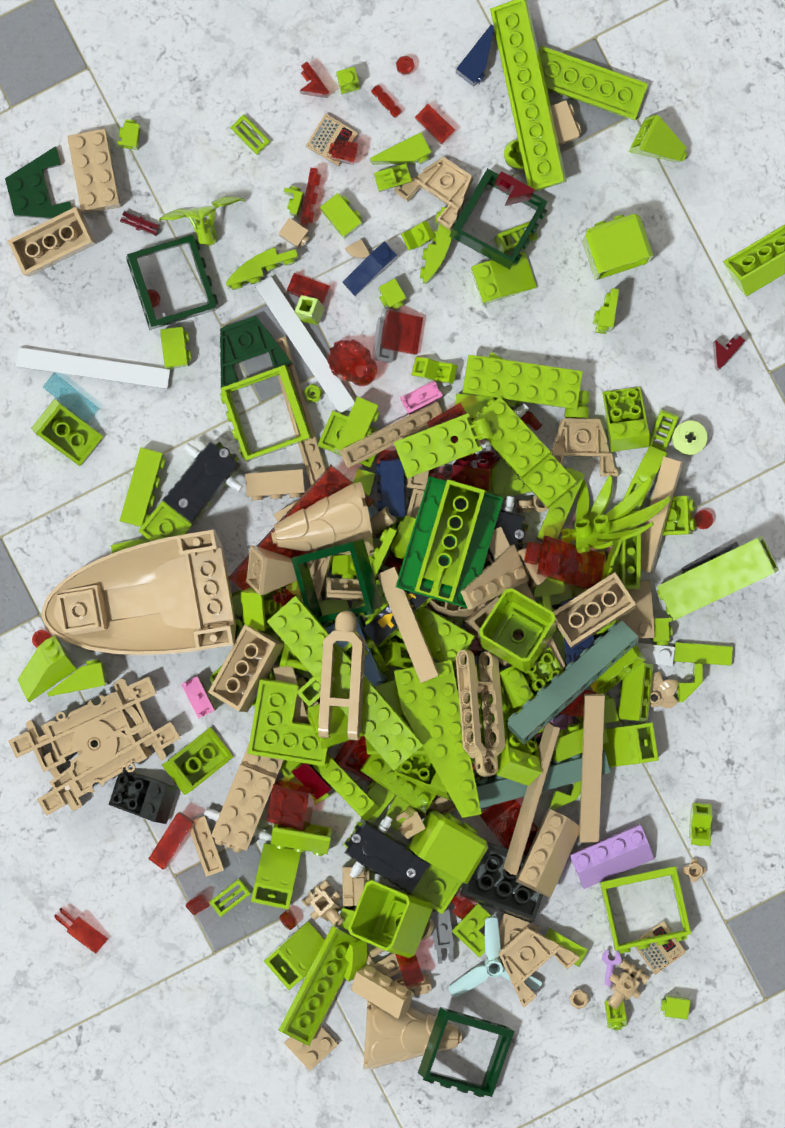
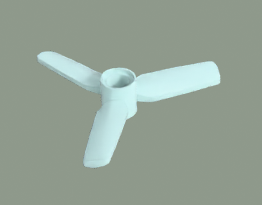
M496 916L485 918V954L487 955L485 965L476 966L450 984L448 988L453 997L456 998L486 981L489 976L499 977L501 975L503 978L511 981L499 956L501 947ZM493 963L498 964L496 968L489 967ZM532 975L525 980L532 990L537 991L541 987L542 981Z

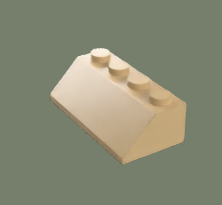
M244 625L208 693L239 712H248L257 696L260 678H267L284 644L263 632Z
M551 809L546 811L515 882L551 898L579 835V825Z

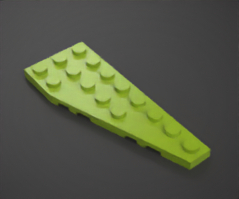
M452 660L435 663L440 676L420 683L414 667L394 671L401 710L414 733L424 744L422 747L461 817L465 818L482 814L471 757L463 749L460 704Z

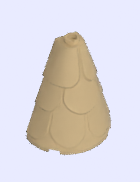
M352 483L331 496L321 499L306 509L302 508L274 525L275 532H271L273 544L276 543L278 547L311 552L312 550L318 551L364 539L368 556H372L373 552L371 550H374L373 536L362 483ZM347 551L339 554L351 555V552Z
M367 1001L363 1069L372 1070L423 1056L437 1016L429 1012L424 1013L410 1006L408 1012L397 1019ZM447 1022L437 1053L456 1048L458 1043H462V1032H459L457 1025Z

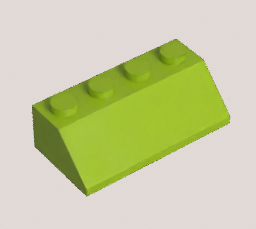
M785 224L723 261L737 287L746 297L785 274Z

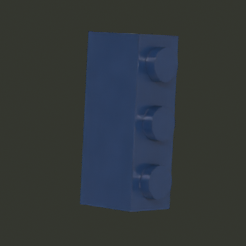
M399 457L380 458V463H377V475H381V482H377V493H381V501H378V512L388 507L389 513L392 516L405 517L404 468Z

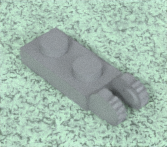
M446 908L443 914L432 910L431 918L434 924L433 939L435 950L437 951L438 964H442L443 955L441 954V949L448 948L449 960L454 962V942L449 908Z

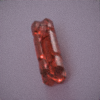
M380 85L373 87L371 90L372 94L378 97L380 103L387 110H390V114L394 118L398 117L402 113L399 106H396L391 97L386 92H383Z

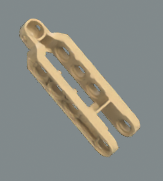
M342 611L336 616L335 630L323 640L318 735L321 738H330V720H332L333 706L349 707L348 739L359 740L366 641L356 631L357 619L351 611ZM336 641H349L352 645L349 699L334 698L332 696V682L335 680L333 664L336 661V657H334Z
M460 650L456 656L463 749L471 758H475L477 773L480 776L487 777L497 773V756L506 747L498 656L491 652L481 653L479 657L480 681H478L474 654L471 650ZM488 657L490 658L489 665L487 664ZM477 693H481L485 747L481 743L480 728L482 726L479 720L480 705L478 704ZM493 714H494V716H495V721H494V723L492 722V716H493Z

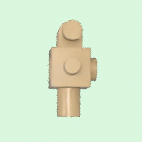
M324 880L321 885L314 887V892H308L309 895L302 899V902L306 907H309L311 904L315 909L310 914L314 920L320 916L327 922L330 920L334 927H338L344 921L338 913L342 908L336 902L341 896L338 892H335L333 895L326 892L325 890L330 888L331 885Z
M625 959L621 961L619 967L626 970V973L622 972L619 976L612 973L609 977V980L614 983L610 988L614 993L607 1004L614 1009H618L623 999L628 1000L632 996L638 999L641 992L637 990L640 984L637 979L645 985L650 976L642 973V969H635L636 965L633 963L629 964Z

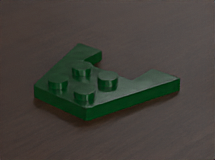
M56 146L5 178L14 216L52 219L72 209L70 201L51 205L43 170L61 166Z
M257 316L220 328L221 388L239 382L234 368L235 364L269 353L274 369L283 365L289 366L293 364Z

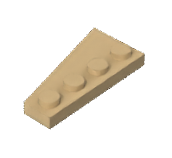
M515 545L509 546L502 555H499L490 566L483 570V573L461 591L468 610L503 594L505 589L515 588L529 580Z

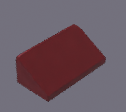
M300 763L291 771L316 799L332 790L331 786L311 764Z

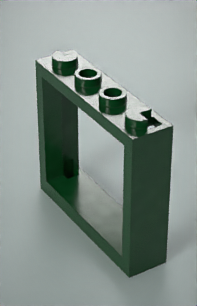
M487 168L449 237L510 270L512 265H517L522 257L519 254L521 249L526 250L530 239H528L530 233L535 234L539 226L537 224L538 219L544 218L547 212L545 206L548 201L533 193L529 201L522 202L536 210L512 255L504 254L462 230L487 185L489 184L500 190L494 185L499 174Z
M193 235L129 253L126 256L149 330L215 311L217 308L218 299L216 294H212L210 288L212 287V281L209 275L206 276L204 270L206 263L203 257L200 258L198 252L200 245L197 239L194 240ZM188 244L208 304L156 319L137 259Z
M364 539L291 558L303 603L323 626L328 625L330 620H333V623H335L336 616L340 612L322 616L307 563L309 561L350 551L365 605L344 611L353 612L357 618L360 617V613L364 612L365 616L374 614V609L382 607Z
M440 1007L418 1074L423 1077L424 1081L434 1084V1081H436L445 1088L451 1089V1086H454L463 1093L472 1091L478 1097H484V1095L492 1097L515 1031L505 1025ZM448 1020L499 1034L482 1085L431 1071Z

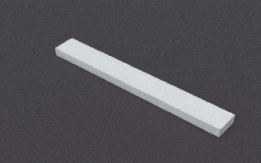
M269 277L257 285L255 288L337 411L342 414L354 405V400L301 320L294 313L295 311L273 278Z
M18 348L16 367L164 389H168L170 369L26 348Z

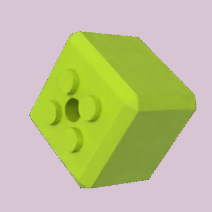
M635 213L625 217L624 214L616 216L610 222L601 221L595 223L594 227L588 228L582 240L594 280L645 265L653 258L641 217Z
M513 588L505 589L479 630L482 648L523 672L530 671L556 631V619L552 611ZM521 631L524 637L521 640H515L513 633Z
M436 809L430 810L423 820L426 829L415 834L408 847L418 857L467 884L488 849L487 841L477 834L478 831L466 822L461 824L462 821L447 812L445 815Z
M371 880L365 884L348 930L350 935L378 948L410 958L417 951L433 909L429 902L394 887Z

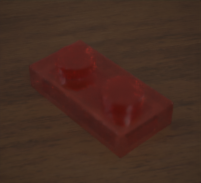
M429 104L414 118L441 144L455 132V129Z

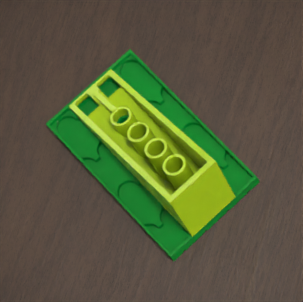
M429 476L396 588L467 608L461 591L482 573L503 497L485 493V490L448 479L444 481Z

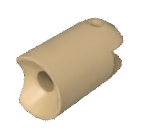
M388 507L383 508L370 518L373 537L397 521L396 517L389 513Z

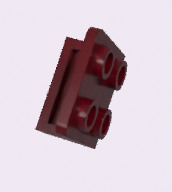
M492 452L473 453L457 459L452 465V481L489 491L491 489L492 469L498 463L499 456L494 455Z

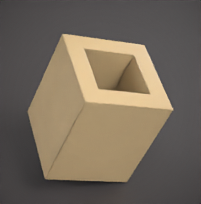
M288 218L278 233L279 237L297 249L300 245L304 246L309 239V236H307L309 234L308 230Z

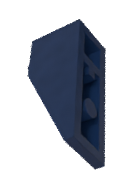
M492 24L456 68V74L473 87L476 83L480 84L486 77L484 73L494 31Z
M384 241L342 283L356 296L397 259V254Z

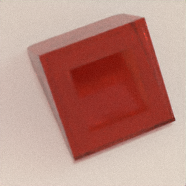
M200 894L187 902L185 906L193 915H196L209 907V903L205 896Z

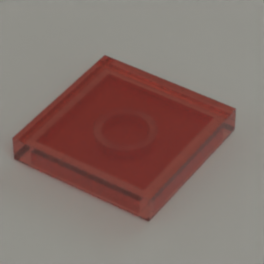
M386 310L380 348L417 355L423 317Z

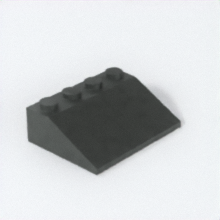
M487 841L488 849L467 884L464 883L460 896L532 923L535 921L543 894L515 882L526 856H522L517 875L510 874L503 868L509 849Z

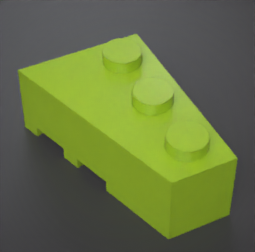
M641 533L625 540L613 542L614 546L611 547L600 581L615 572L626 589H640Z

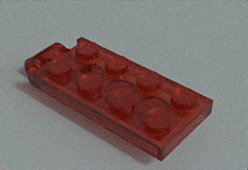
M543 536L542 544L527 542L524 557L525 563L538 565V575L585 590L590 589L601 581L605 560L604 554L592 550L578 553L576 545L550 536Z

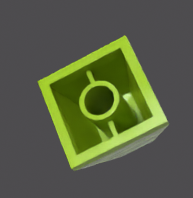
M653 115L644 119L628 152L672 162H682L687 155V151H685L687 147L660 116Z

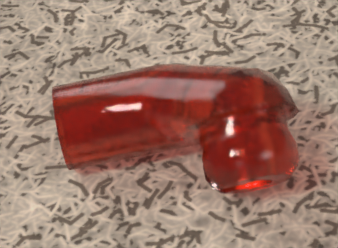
M525 412L526 414L521 417V420L525 424H530L535 431L539 430L542 427L540 421L532 412Z

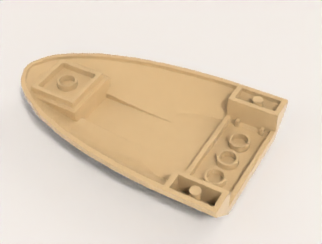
M214 529L163 538L112 553L76 570L59 583L44 602L42 620L51 633L68 643L88 650L112 654L160 655L235 645L236 618L223 546Z

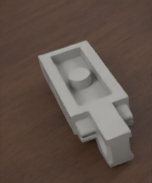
M382 309L381 318H378L372 360L392 363L397 325H395V320H393L394 310Z

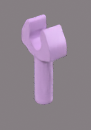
M606 949L601 958L607 965L604 985L612 986V981L609 980V977L614 973V966L621 963V956L616 951L615 958L609 960V950Z

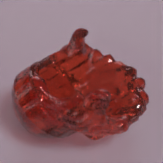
M354 339L351 341L339 340L329 349V368L337 378L344 382H353L357 386H367L376 379L378 374L377 363L371 358L369 349L364 347L359 341Z

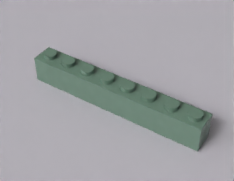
M620 621L618 624L614 623L604 637L600 636L595 640L593 647L585 649L576 662L572 661L567 665L565 672L561 675L557 674L547 688L543 687L538 691L537 697L533 700H528L519 713L515 712L509 717L508 729L524 745L638 643V636L623 621Z
M604 748L602 752V775L610 773ZM582 753L560 762L551 759L542 791L581 781ZM497 773L488 777L480 776L475 780L480 808L524 797L527 785L498 776Z

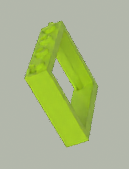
M283 365L220 388L222 392L220 393L221 401L223 404H226L228 409L226 411L227 419L233 424L234 429L232 433L234 439L239 441L240 447L238 451L245 461H251L313 438L288 366ZM280 375L301 436L252 453L231 392Z
M676 866L600 882L614 951L619 950L620 954L631 952L630 948L638 946L639 950L650 948V943L657 942V946L668 944L669 939L676 938L677 942L686 940L687 935H691ZM670 875L683 930L619 944L607 889Z

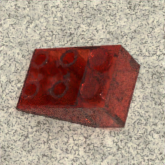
M516 799L492 805L480 814V817L506 849L510 847L521 805ZM534 822L532 823L523 853L525 856H527L539 829Z

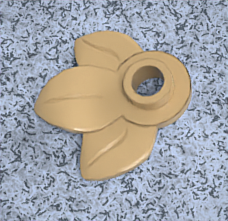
M660 672L654 673L652 676L651 695L656 694L658 698L653 702L650 695L649 706H661L666 709L674 707L678 703L677 699L673 696L678 689V681L672 679L663 681Z

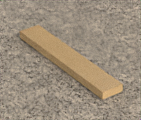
M434 401L339 451L346 467L350 468L393 446L395 441L416 434L445 419L439 402Z
M663 456L650 506L670 496L671 501L659 513L645 522L644 526L652 521L654 525L641 534V570L649 573L653 571L683 465L682 461Z
M393 567L377 574L420 683L440 676L405 590L396 588L399 577L397 568Z

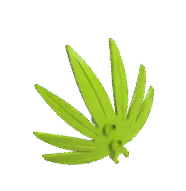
M612 476L607 478L591 511L588 488L585 480H583L577 502L575 529L565 528L561 530L563 544L576 540L578 553L589 552V546L594 549L614 546V541L634 537L653 526L652 521L645 526L632 529L659 513L671 501V498L668 496L645 509L623 517L633 510L649 491L653 483L652 478L649 477L623 501L603 515L612 495Z

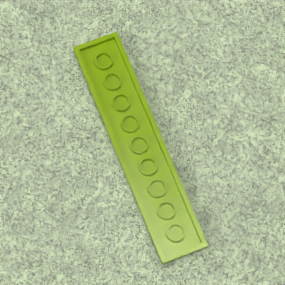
M513 0L490 8L528 186L535 189L534 192L565 183L567 182L528 0Z
M295 596L275 613L267 623L321 685L323 640L329 635V632L300 598ZM335 642L334 657H336V661L333 664L335 680L332 682V696L334 698L349 699L352 659ZM364 675L361 733L394 771L424 744ZM339 706L348 717L349 707Z

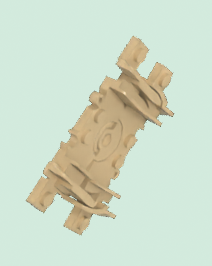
M150 676L127 686L124 679H119L114 682L116 692L107 696L99 695L101 699L99 705H95L92 700H89L87 705L70 712L68 717L65 712H58L56 715L58 722L52 720L41 726L45 734L43 736L40 735L32 719L26 722L28 732L8 740L16 758L34 750L43 772L49 770L53 775L54 779L50 781V784L54 790L37 799L46 816L67 804L73 811L81 808L82 802L79 797L87 792L94 793L93 784L95 782H99L104 787L106 781L122 773L125 766L128 772H133L136 766L132 762L139 763L152 755L148 748L149 745L152 744L162 761L166 758L163 748L181 739L172 721L154 731L144 711L141 701L157 694ZM93 740L98 742L97 747L91 746ZM52 744L54 758L52 752L45 756L44 745ZM78 752L79 755L71 760L70 768L62 773L58 765L69 761L67 756Z

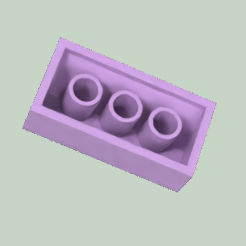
M640 824L571 852L569 855L583 889L654 860L650 845Z

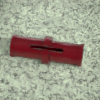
M127 211L123 212L122 215L128 217L129 220L121 217V223L133 226L138 231L143 230L154 236L157 235L158 231L151 229V227L159 230L160 224L145 220L143 216L138 217Z

